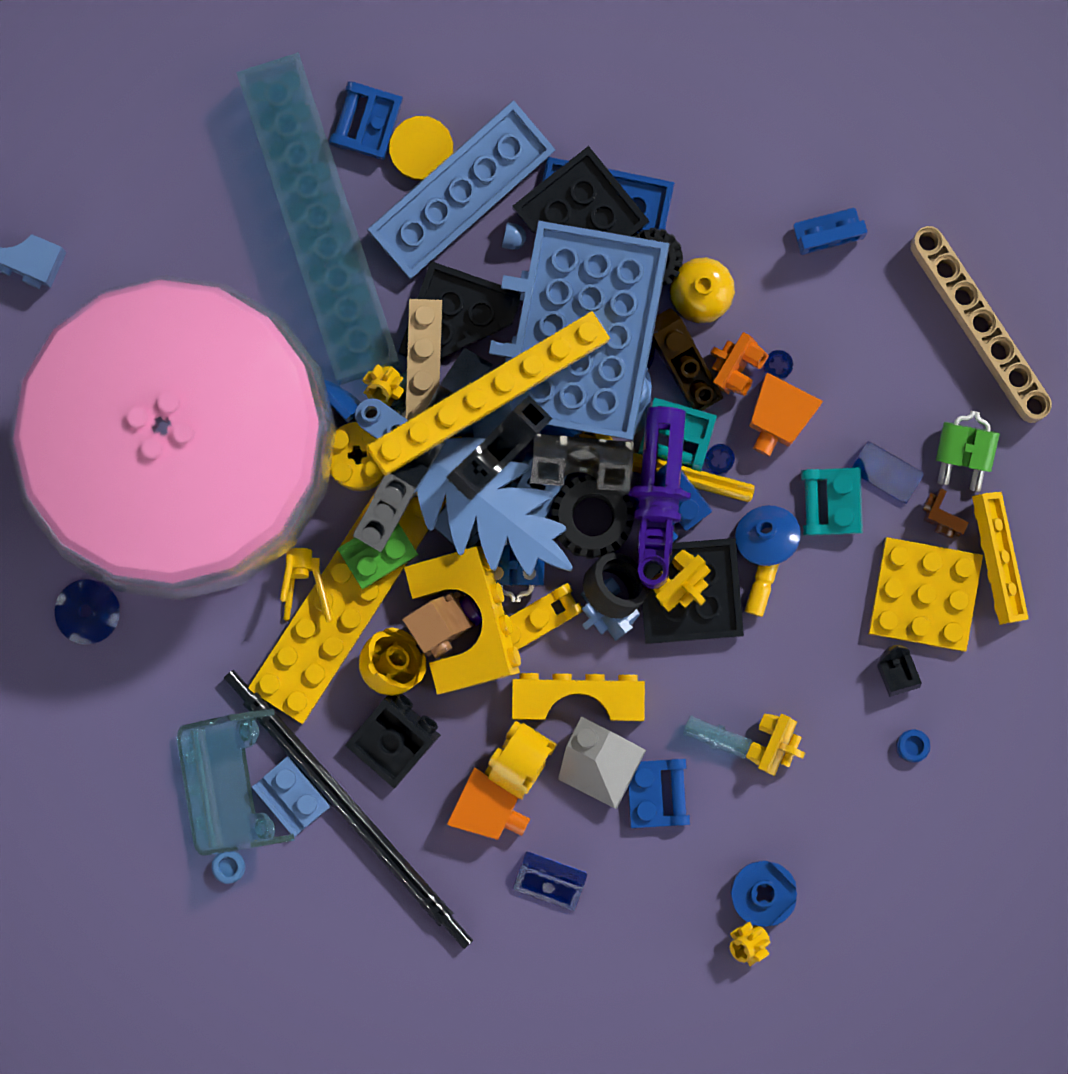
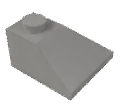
M581 716L566 746L558 780L617 809L646 750Z

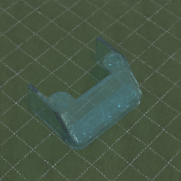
M274 709L230 714L185 724L179 728L177 744L194 847L200 855L205 856L295 840L294 834L275 837V826L270 817L263 812L255 813L245 748L254 746L259 736V727L256 719L273 716Z

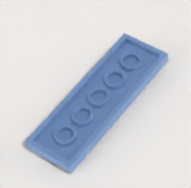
M513 100L366 230L406 276L411 279L556 149Z

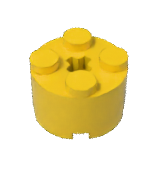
M357 422L345 424L331 433L325 447V463L334 480L341 486L352 491H367L380 484L384 475L366 449L367 445L377 439L362 429ZM361 449L363 454H367V457L362 458L359 465L355 463L354 459H350V456L355 455V450Z
M515 721L505 737L507 739L502 746L504 750L499 747L488 762L489 766L485 774L489 776V780L522 800L546 765V758L548 755H552L557 744L525 723L520 724Z

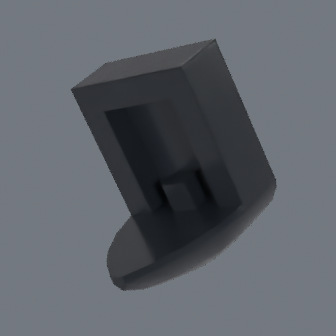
M891 645L880 656L877 667L889 697L920 688L922 682L911 657L910 650L902 645Z

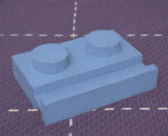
M289 756L252 786L254 791L293 837H296L331 807Z

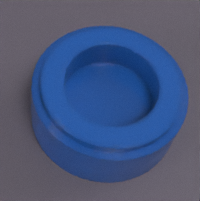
M916 729L903 732L896 744L899 756L908 762L922 761L928 756L931 747L928 736Z

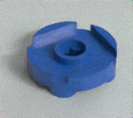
M765 860L752 862L744 866L735 876L730 892L733 906L738 915L746 922L762 927L778 925L785 921L792 914L797 901L796 882L791 873L782 865ZM759 885L764 888L768 885L771 886L773 889L770 892L771 901L767 902L764 899L760 902L757 901L758 892L756 888Z

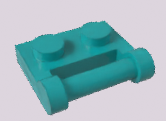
M654 397L652 407H673L686 411L684 442L698 445L696 454L683 451L682 464L692 467L691 469L701 471L717 415ZM660 430L659 434L669 437L670 430ZM644 435L638 452L640 455H643ZM658 444L657 457L667 460L668 446Z
M861 468L801 470V480L805 481L806 525H803V536L863 534ZM818 480H827L828 524L819 525Z

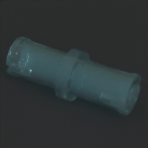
M692 715L689 716V722H686L683 735L707 743L709 748L713 750L719 748L742 759L746 757L752 739L727 731L724 725L718 724L715 726Z

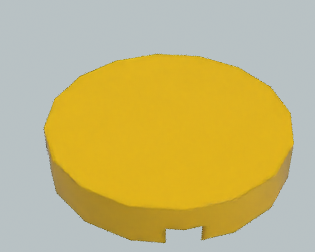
M415 116L404 120L395 128L390 138L389 153L394 166L403 176L413 181H422L453 153L454 144L449 130L440 121L429 116Z

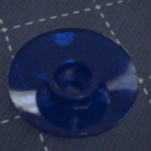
M92 579L78 580L69 584L58 596L54 609L55 621L61 633L69 640L84 645L96 644L108 638L116 629L120 619L119 601L115 593L104 583ZM84 605H89L91 608V614L88 617L80 615V609Z

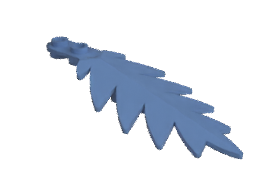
M373 398L361 402L355 412L358 425L376 439L408 421L382 401ZM369 410H376L377 415L374 418L366 417V413ZM448 439L417 490L421 512L428 530L432 531L434 529L446 495L448 522L458 555L464 554L477 517L480 542L491 570L497 569L508 538L515 557L527 575H532L538 559L559 569L571 571L573 567L561 548L553 541L566 531V526L547 518L527 515L552 499V493L531 488L501 489L528 472L530 466L526 463L510 462L480 493L469 501L446 477L485 439Z

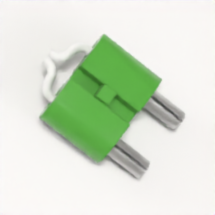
M971 411L967 416L957 417L954 423H943L936 455V461L942 462L937 481L939 484H949L953 465L965 466L974 469L969 489L980 492L985 471L992 472L1000 433L990 431V424L980 418V412ZM975 415L978 423L983 424L986 429L968 427L959 424V422L962 420L968 421Z

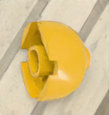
M707 257L694 258L682 264V267L678 269L680 273L677 277L674 276L673 282L670 285V297L673 306L686 320L695 323H710L723 316L731 307L735 294L734 280L728 269L719 261Z
M393 627L386 628L384 631L374 634L364 644L359 654V671L368 687L375 692L389 696L400 695L409 691L422 680L426 672L425 654L420 655L416 647L417 641L406 631Z

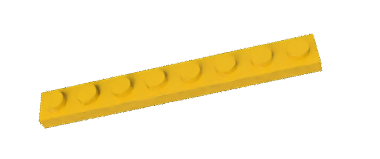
M591 311L370 443L366 449L383 475L386 476L605 345L611 338L594 312Z

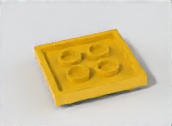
M886 537L868 634L966 652L983 555Z

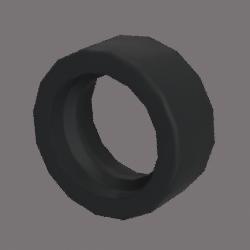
M608 553L601 556L584 574L583 588L586 598L591 606L600 614L609 618L622 619L631 615L648 597L649 588L644 586L639 579L638 563L622 553ZM603 571L617 575L628 588L629 600L618 598L608 590L603 581Z

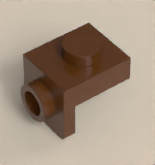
M940 488L936 494L930 492L922 508L923 511L927 512L924 521L935 525V532L950 539H953L954 535L960 537L964 534L969 522L939 509L947 492Z

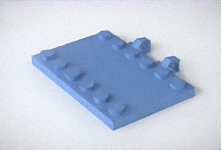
M538 221L530 270L522 271L521 278L503 275L501 286L503 290L508 289L521 293L520 301H523L518 334L513 336L512 344L491 340L489 353L506 357V363L591 311L594 312L611 339L605 345L506 403L503 409V417H507L530 395L553 418L547 425L628 440L634 439L670 246L669 243Z

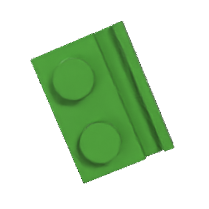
M399 523L382 552L356 537L337 548L362 590L419 556Z

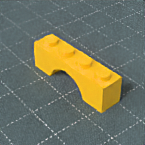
M519 673V679H513L512 720H545L549 710L557 701L569 695L580 694L598 701L606 710L610 721H644L645 681H638V675H618V681H605V674H585V680H572V674H552V680H539V673Z

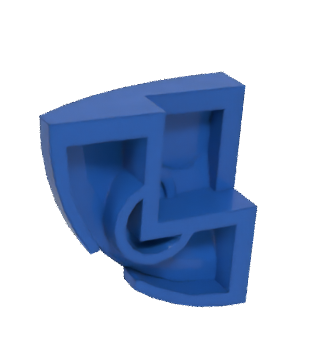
M309 375L308 381L315 387L316 392L349 423L355 417L356 409L361 401L335 383Z

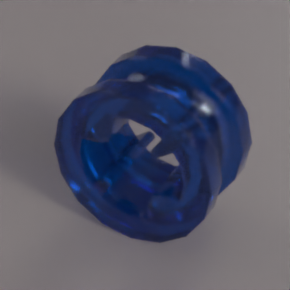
M783 350L772 351L768 354V359L763 365L764 373H769L784 380L793 370V359L789 353ZM775 357H780L782 363H787V369L783 368V373L776 374L775 368H770L769 362L773 363Z
M724 444L712 446L705 456L706 467L714 474L722 475L727 473L735 462V455L732 449ZM720 451V455L722 452L728 455V458L725 460L726 467L719 468L720 464L717 467L712 464L711 461L714 459L713 452Z

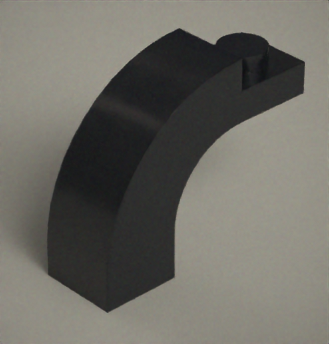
M529 395L446 478L471 501L553 418Z

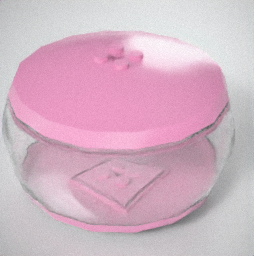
M161 275L102 290L50 329L18 381L9 446L24 507L63 560L117 592L181 601L243 585L295 546L327 493L336 425L321 367L282 316L227 284ZM162 421L166 423L171 422V425L167 427L168 433L166 435H162L160 432L156 433V429L159 427L158 424Z

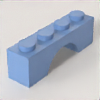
M31 234L24 242L16 246L0 247V273L10 276L13 271L24 276L22 281L30 286L40 289L43 284L51 288L67 252L61 246Z

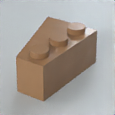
M458 590L454 594L450 593L445 596L446 599L442 596L432 600L402 619L427 657L433 654L437 659L452 649L450 644L452 641L476 627L466 616L460 605V598L465 595L462 591Z

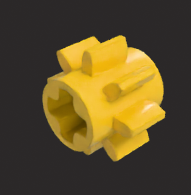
M377 364L372 371H368L362 380L368 385L363 393L366 394L368 399H378L387 406H391L395 399L398 400L404 392V389L399 386L404 378L392 366L381 367Z
M747 922L730 933L734 939L729 945L730 951L739 962H747L749 966H752L769 955L765 948L768 947L770 939L762 927L757 925L752 927V924Z

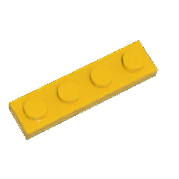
M1002 491L972 496L974 515L978 522L981 547L985 555L988 569L987 576L991 583L995 602L994 609L998 616L999 625L1028 620L1029 617Z

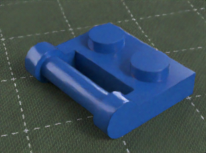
M348 81L345 89L347 96L336 131L331 133L328 143L341 149H348L384 160L403 97ZM364 97L368 101L356 139L347 137L359 98Z
M686 759L640 762L628 786L631 828L690 825V815H686L684 769H687ZM661 770L671 771L673 816L663 815Z

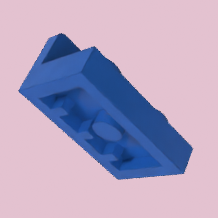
M855 208L796 222L793 225L801 255L863 240L868 233L865 221H859Z

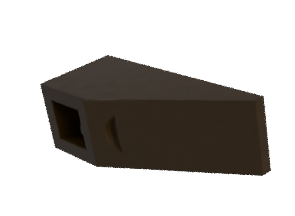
M671 308L657 315L652 343L690 407L703 411L723 399L717 385L713 383L714 379L682 318Z

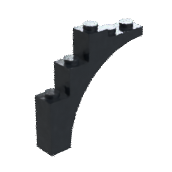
M464 348L439 384L426 410L488 374L493 364ZM448 439L384 476L353 534L354 537L382 552Z

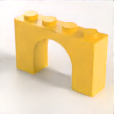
M482 546L465 549L463 555H458L455 552L404 567L412 599L426 598L455 589L473 598L482 615L481 634L477 642L469 650L429 663L437 695L520 673L518 667L521 665L518 649L513 647L510 634L513 632L512 623L509 616L504 614L502 606L504 601L503 589L499 583H496L494 572L490 569Z

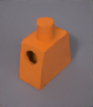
M767 373L762 382L749 427L760 432L753 449L770 457L777 442L790 447L823 401Z
M474 767L447 825L499 840L504 828L522 836L531 818L513 810L518 797L489 780V776Z

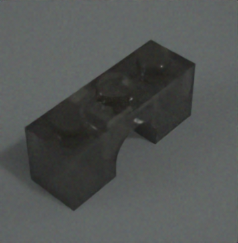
M538 434L534 438L530 483L564 486L566 475L573 472H583L596 479L597 489L630 492L633 469V442Z

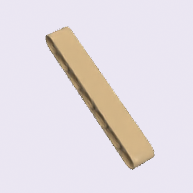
M933 226L921 228L911 241V251L1018 415L1028 423L1042 420L1050 413L1052 408L1049 395L943 234ZM923 236L932 238L935 243V249L931 251L924 250L919 244V238ZM940 263L948 264L953 270L952 277L944 278L940 276L937 271V265ZM958 290L966 291L970 296V304H959L955 299V292ZM976 317L984 318L988 323V331H977L973 326V319ZM999 344L1005 348V359L998 360L992 356V345ZM1017 371L1023 376L1024 384L1022 387H1015L1010 383V372ZM1028 399H1036L1041 403L1042 411L1040 414H1032L1028 410Z

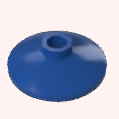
M772 505L757 507L744 515L738 523L735 532L736 545L746 560L761 566L776 565L786 561L797 550L801 539L800 526L793 514L784 508ZM764 528H772V531L767 534L761 532Z

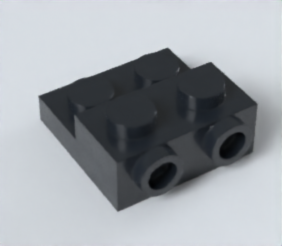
M403 694L386 696L345 745L394 789L441 736L436 731L438 729L436 722L426 715L420 717L411 709L413 703Z

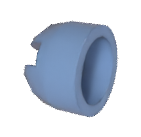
M507 222L502 248L519 249L526 241V232L523 227Z

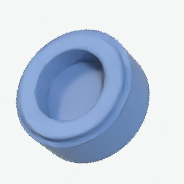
M226 850L220 852L213 859L212 873L222 883H234L240 880L245 873V861L236 851Z

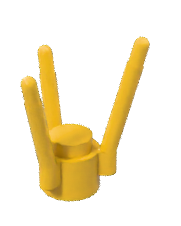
M290 548L286 551V566L280 601L285 602L283 617L285 621L290 619L295 579L308 578L311 571H313L325 620L328 623L332 621L320 573V558H312L313 551L311 549Z

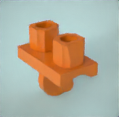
M743 332L736 344L727 341L722 350L716 347L711 349L710 353L717 358L712 369L718 372L713 383L728 395L732 391L745 396L752 386L753 380L742 374L744 368L748 363L760 370L769 355L758 346V343L752 336Z

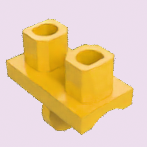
M681 550L672 560L673 566L680 573L672 580L668 578L662 587L654 589L657 594L656 598L668 612L678 603L686 608L693 600L700 606L706 602L700 593L708 586L703 578L711 570L699 555L694 557L685 550ZM663 572L658 573L651 580L660 578Z
M782 713L780 717L764 714L759 724V730L772 735L767 747L753 742L750 745L746 758L757 764L760 770L775 776L780 764L790 767L794 756L803 759L805 752L797 749L802 737L793 734L797 721Z

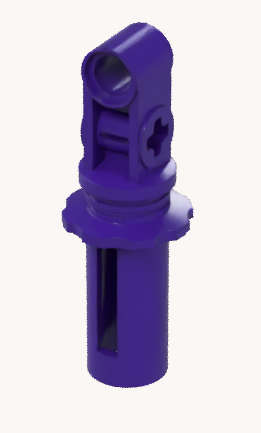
M656 406L646 409L641 482L638 486L628 489V495L637 498L639 502L634 518L642 521L640 523L638 541L639 579L644 586L651 589L662 587L668 579L670 555L672 554L674 525L672 524L681 521V514L678 512L679 502L691 499V493L684 491L680 487L686 411L673 407ZM660 430H670L665 487L655 486ZM650 564H657L663 569V573L660 578L650 580L644 575L645 568Z

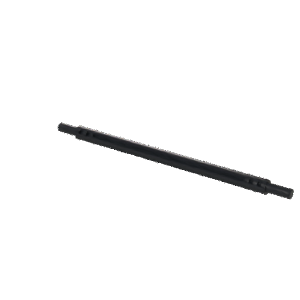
M234 669L230 671L224 679L245 702L243 704L244 707L249 710L251 715L273 737L419 902L421 907L435 920L439 927L443 925L463 949L474 940L452 917L454 914L452 910L446 906L445 902L439 898L437 893L431 889L306 748L274 709L257 692L253 693Z

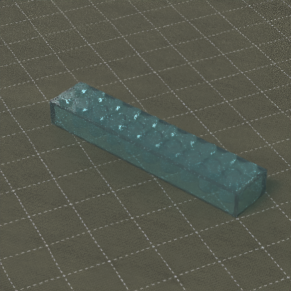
M299 52L236 72L338 385L364 378L368 371H372L377 364L381 367L392 366L395 368L401 366Z

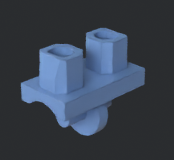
M612 577L604 580V584L612 594L616 596L621 592L619 585ZM584 591L580 594L587 603L582 608L589 618L582 624L585 630L594 625L601 635L608 630L616 641L633 628L631 625L640 616L636 609L631 615L622 619L609 618L600 614L591 606Z

